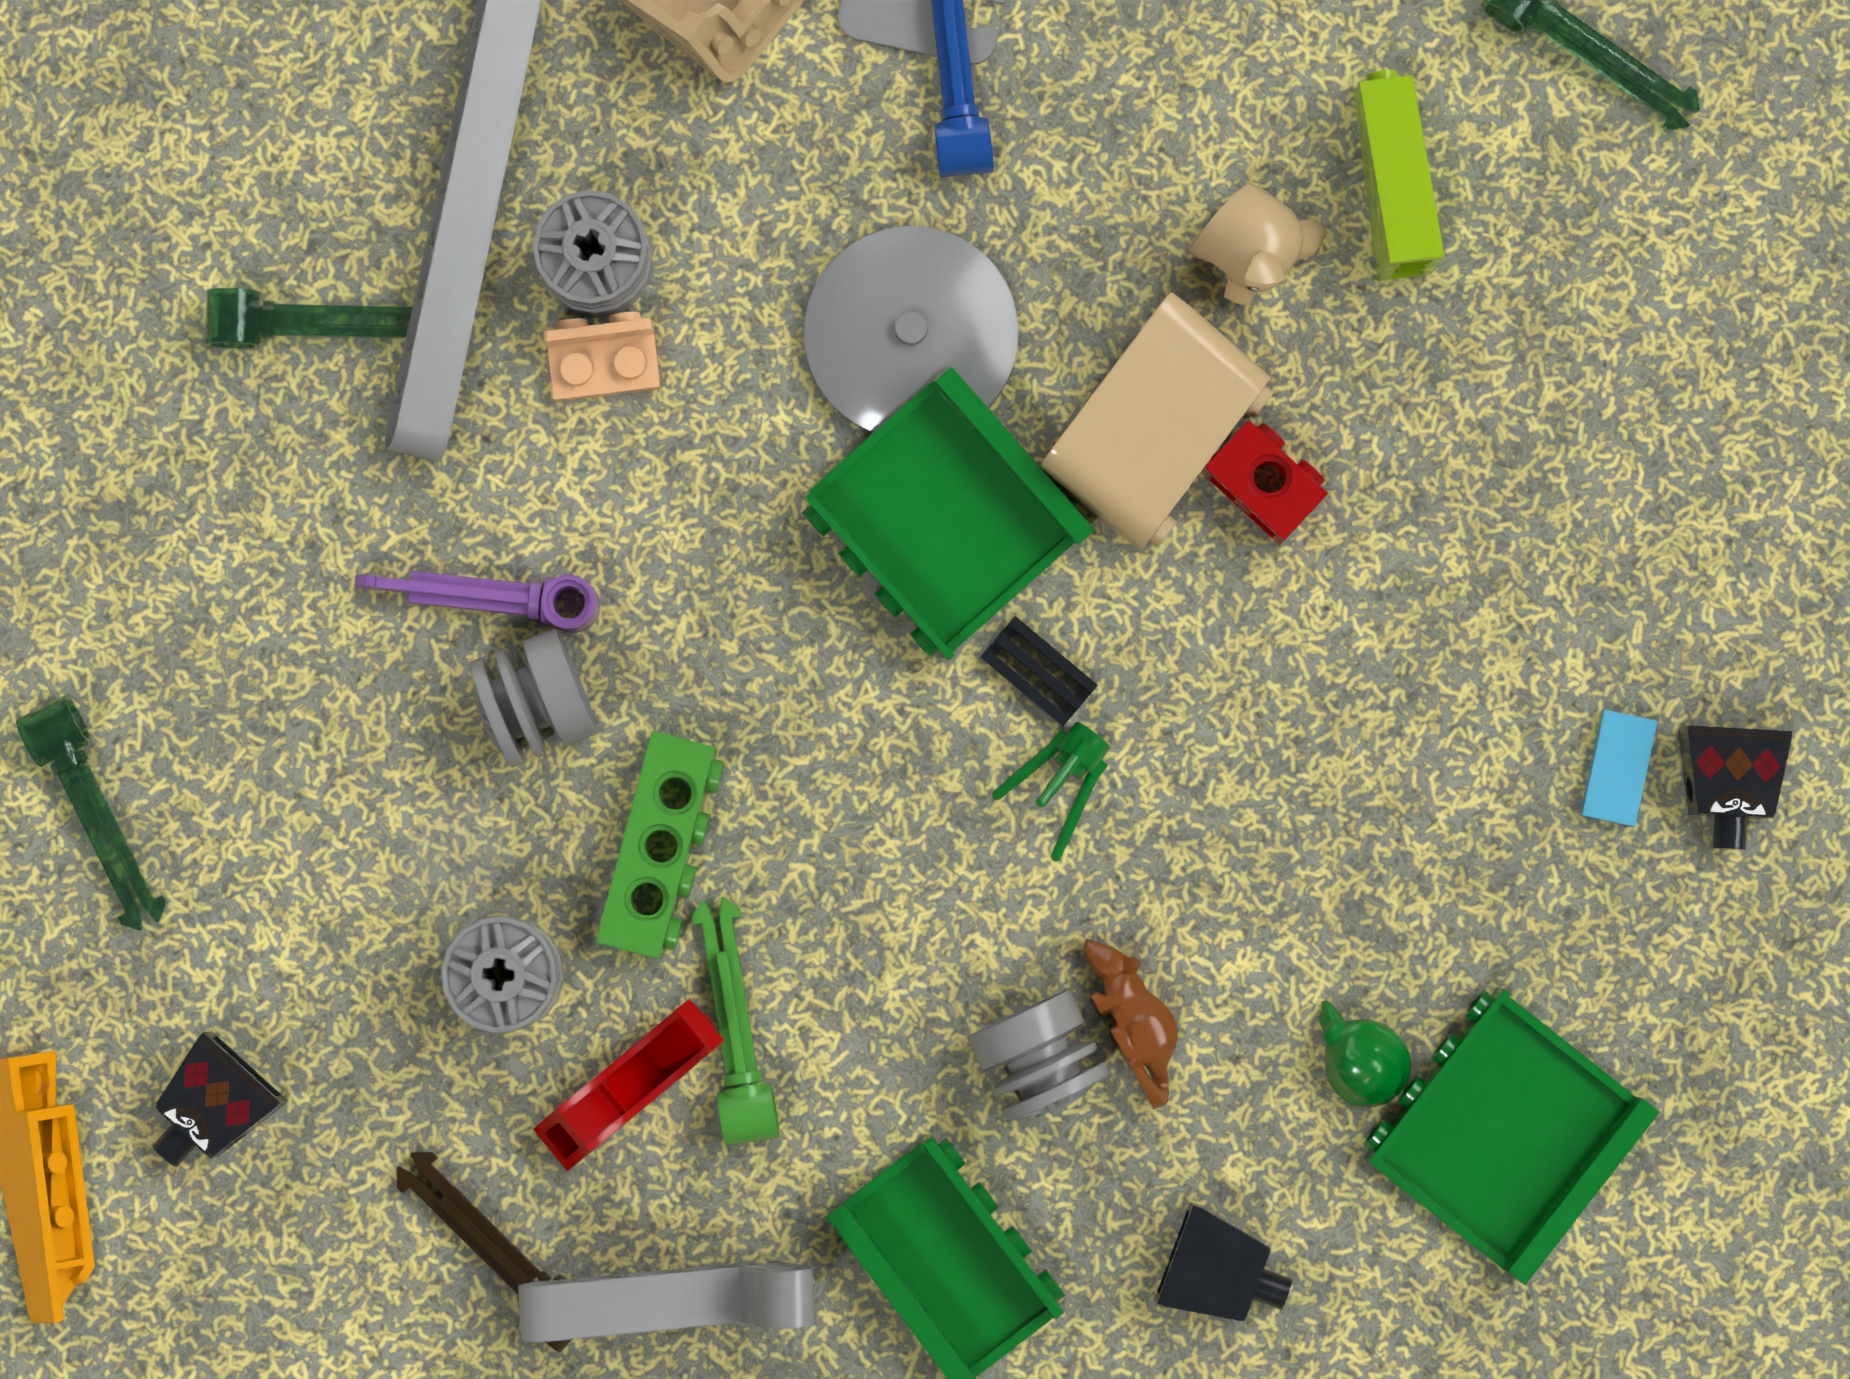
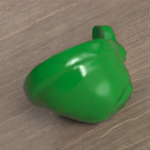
M1323 1001L1319 1023L1323 1029L1322 1038L1326 1043L1325 1069L1327 1080L1335 1093L1352 1106L1368 1108L1386 1104L1398 1096L1408 1083L1411 1071L1410 1053L1404 1040L1393 1029L1381 1022L1370 1019L1344 1021L1334 1005L1329 1001Z

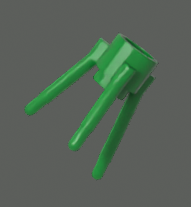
M1076 722L1068 733L1060 729L1044 749L992 792V797L994 800H1000L1057 752L1059 754L1054 760L1060 766V769L1036 800L1038 807H1045L1070 775L1081 779L1086 772L1085 779L1051 853V859L1057 862L1061 859L1097 779L1108 766L1102 759L1109 751L1110 746L1091 729Z

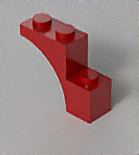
M689 998L611 1065L557 1107L533 1130L568 1172L640 1111L679 1081L725 1040L716 1031L709 1017L701 1012Z

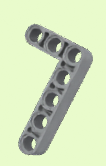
M768 1261V1264L749 1265V1262L531 1282L518 1285L522 1342L560 1341L741 1322L767 1329H791L816 1325L812 1267L784 1261Z

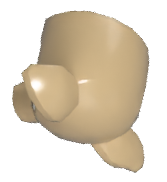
M1247 183L1217 211L1202 232L1190 241L1186 250L1197 259L1213 263L1227 275L1228 281L1224 298L1237 304L1248 305L1252 303L1256 292H1264L1282 285L1286 275L1297 260L1312 257L1319 250L1323 239L1327 236V232L1322 224L1313 220L1299 221L1295 214L1277 198L1264 189Z

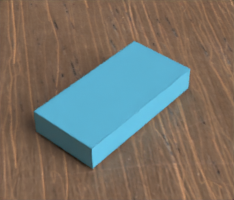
M1605 709L1602 710L1579 816L1629 827L1636 826L1658 721Z

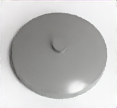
M899 226L871 233L846 247L827 265L812 290L805 313L804 345L811 374L819 390L840 415L869 433L875 431L945 367L952 366L989 408L1003 391L1010 377L1018 349L1019 329L1016 307L1008 285L999 270L988 257L966 240L954 234L930 227Z

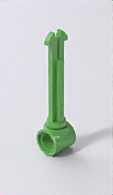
M721 898L720 926L724 952L719 951L715 921L706 901H702L692 915L693 926L702 924L718 1031L725 1040L721 1044L726 1075L723 1079L725 1088L730 1089L717 1092V1101L724 1142L726 1146L780 1137V1129L772 1084H757L763 1081L761 1071H758L739 951L737 950L733 919L741 918L740 908L726 898Z

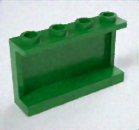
M930 1135L827 1213L826 1218L946 1378L976 1379L978 1375L1051 1319L1055 1318L1056 1320L1064 1314L1058 1301L1066 1295L1046 1269L1038 1275L1025 1260V1257L1032 1250L1015 1227L1012 1225L1006 1231H1003L991 1215L999 1206L980 1181L973 1187L969 1186L958 1171L966 1163L950 1141L945 1138L938 1144Z

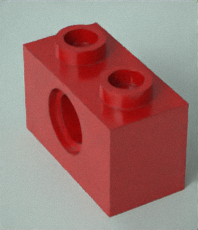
M1248 420L1204 467L1201 474L1280 546L1329 493L1321 487L1325 479L1311 464L1303 459L1296 464L1281 450L1286 444L1272 428L1265 423H1261L1256 427ZM1262 466L1276 469L1282 478L1281 489L1274 493L1261 491L1254 482V471Z

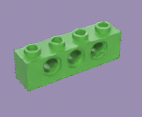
M655 731L651 732L596 943L657 959L663 958L665 949L675 951L683 922L682 919L674 917L679 896L689 898L697 869L695 866L687 865L692 845H703L711 814L701 812L706 792L717 793L723 773L724 762L716 760L718 751L716 747ZM673 779L687 781L692 792L689 803L678 810L669 809L662 800L664 786ZM668 831L676 838L677 852L671 860L659 863L649 855L648 843L650 838L657 832ZM651 883L658 886L662 891L663 905L655 914L646 916L636 909L634 895L639 887Z

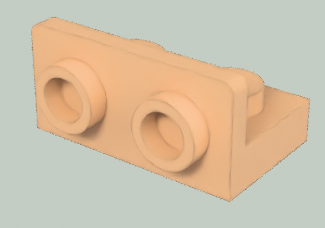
M621 312L609 315V323L588 325L587 319L573 318L555 322L556 330L544 331V342L548 349L554 401L561 402L662 389L655 331L651 318L641 319L640 312Z

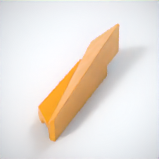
M56 1051L0 1058V1184L28 1315L32 1323L61 1322L65 1316L62 1312V1307L76 1285L85 1283L95 1268L74 1104L56 1106Z

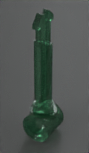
M1483 0L1481 3L1483 10L1489 17L1512 32L1525 34L1532 26L1531 29L1539 35L1545 34L1663 117L1665 122L1661 128L1667 132L1686 129L1690 124L1675 107L1653 93L1651 89L1678 107L1694 113L1700 110L1697 91L1690 86L1685 92H1682L1564 9L1562 3L1558 0Z
M214 288L207 290L206 346L225 349H254L260 347L262 335L263 338L274 339L275 336L406 338L408 325L397 324V321H409L412 307L275 304V301L265 300L262 306L260 291L242 288Z
M64 695L17 718L16 725L19 734L35 763L39 767L53 763L50 765L54 776L58 775L126 912L118 917L121 925L139 931L144 929L139 906L125 880L126 877L129 878L142 906L156 922L161 921L167 901L164 895L156 899L154 898L87 762L89 758L85 749L81 750L91 743V737L72 699L68 695Z

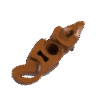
M1087 939L1084 942L1085 960L1091 969L1102 979L1104 994L1095 992L1089 998L1101 1018L1110 1013L1116 1025L1109 1029L1111 1038L1129 1069H1132L1152 1108H1161L1169 1101L1167 1067L1175 1051L1178 1039L1175 1018L1168 1007L1146 989L1143 981L1136 974L1140 967V962L1136 957H1127L1112 946ZM1144 1066H1145V1067L1147 1068V1070L1149 1071V1073H1150V1075H1151V1078H1150V1076L1148 1075V1073L1146 1072Z

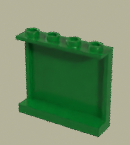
M952 366L945 367L801 496L809 505L802 514L823 537L831 530L845 546L838 552L843 561L858 577L867 571L878 583L880 588L874 595L895 618L903 612L917 627L910 633V636L930 658L939 652L943 658L949 661L955 656L953 651L1073 544L1079 545L1095 531Z
M1496 988L1492 995L1485 990L1482 991L1472 1002L1464 1015L1471 1022L1458 1038L1450 1033L1440 1043L1431 1056V1059L1437 1065L1428 1077L1422 1080L1419 1076H1416L1398 1098V1102L1404 1107L1390 1124L1383 1119L1372 1130L1364 1142V1145L1370 1149L1364 1160L1515 1280L1526 1285L1660 1111L1643 1098L1636 1097L1509 997L1510 993L1508 991Z

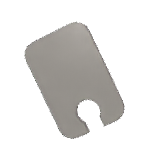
M841 0L838 23L841 31L846 36L854 40L937 57L931 0ZM988 0L989 2L1003 5L1005 3V0ZM987 26L978 28L966 27L970 64L977 65L985 62L994 51L999 29Z

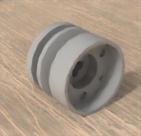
M593 190L567 194L547 209L536 226L532 248L537 270L557 302L575 314L599 318L620 313L637 302L649 284L653 266L649 239L642 222L631 206L616 196ZM594 239H597L604 253L602 256L592 254L589 261H585L580 246H591Z
M557 628L523 641L527 666L520 669L516 668L505 650L496 651L495 657L501 674L497 678H494L489 665L483 657L469 662L473 677V696L482 722L491 741L501 750L512 768L525 763L520 738L526 737L536 757L546 755L542 730L550 726L564 746H569L599 734L598 726L566 644Z
M514 917L481 919L461 930L447 948L441 968L443 993L454 1013L472 1027L493 1033L525 1029L545 1018L558 1002L565 981L563 956L553 938L535 923ZM500 958L505 959V968L514 970L515 974L513 981L504 982L502 990L497 989L498 984L496 980L488 979L489 968L498 967Z
M1070 989L1039 1001L967 1036L982 1070L1007 1065L1011 1073L991 1089L994 1096L998 1097L1013 1090H1019L1021 1098L1001 1109L1006 1122L1019 1118L1039 1117L1063 1107L1084 1096L1094 1084L1109 1075L1103 1061L1081 1070L1078 1066L1077 1060L1097 1050L1094 1041L1069 1046L1065 1038L1085 1022Z

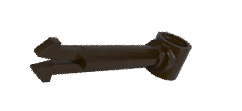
M412 1152L410 1155L421 1174L444 1195L442 1198L420 1177L401 1166L397 1167V1188L402 1193L411 1188L518 1295V1300L519 1284L551 1281L552 1278L545 1271L541 1272L432 1165L439 1158L433 1152ZM559 1274L553 1280H562L567 1278ZM573 1339L545 1343L555 1351L561 1352Z

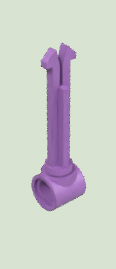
M411 571L410 580L376 577L373 575H355L354 586L371 590L409 593L408 603L525 615L529 619L541 620L542 626L557 627L568 633H578L587 630L596 622L600 613V599L597 592L587 581L575 575H562L557 578L546 577L545 582L532 581L531 584ZM570 590L580 591L585 597V607L582 613L570 619L561 617L557 608L561 595Z

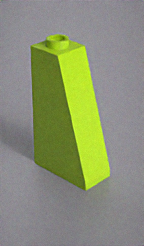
M1397 70L1375 71L1365 76L1366 81H1359L1354 91L1377 281L1431 275L1444 258V250L1413 75L1398 77Z

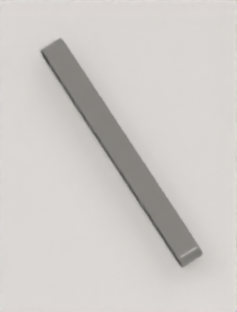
M477 0L385 434V449L388 451L440 462L444 456L451 431L541 0Z

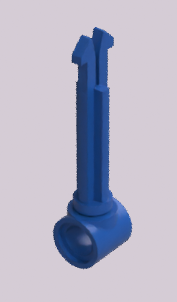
M931 0L943 109L941 110L942 121L934 124L940 178L994 172L988 118L979 117L978 106L975 105L963 0Z

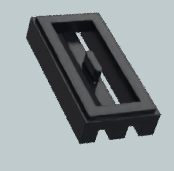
M1014 616L1007 627L980 657L1062 727L1098 686L1016 616ZM1018 633L1082 687L1080 691L1074 694L1010 640L1012 636ZM1002 648L1068 703L1063 711L996 656Z

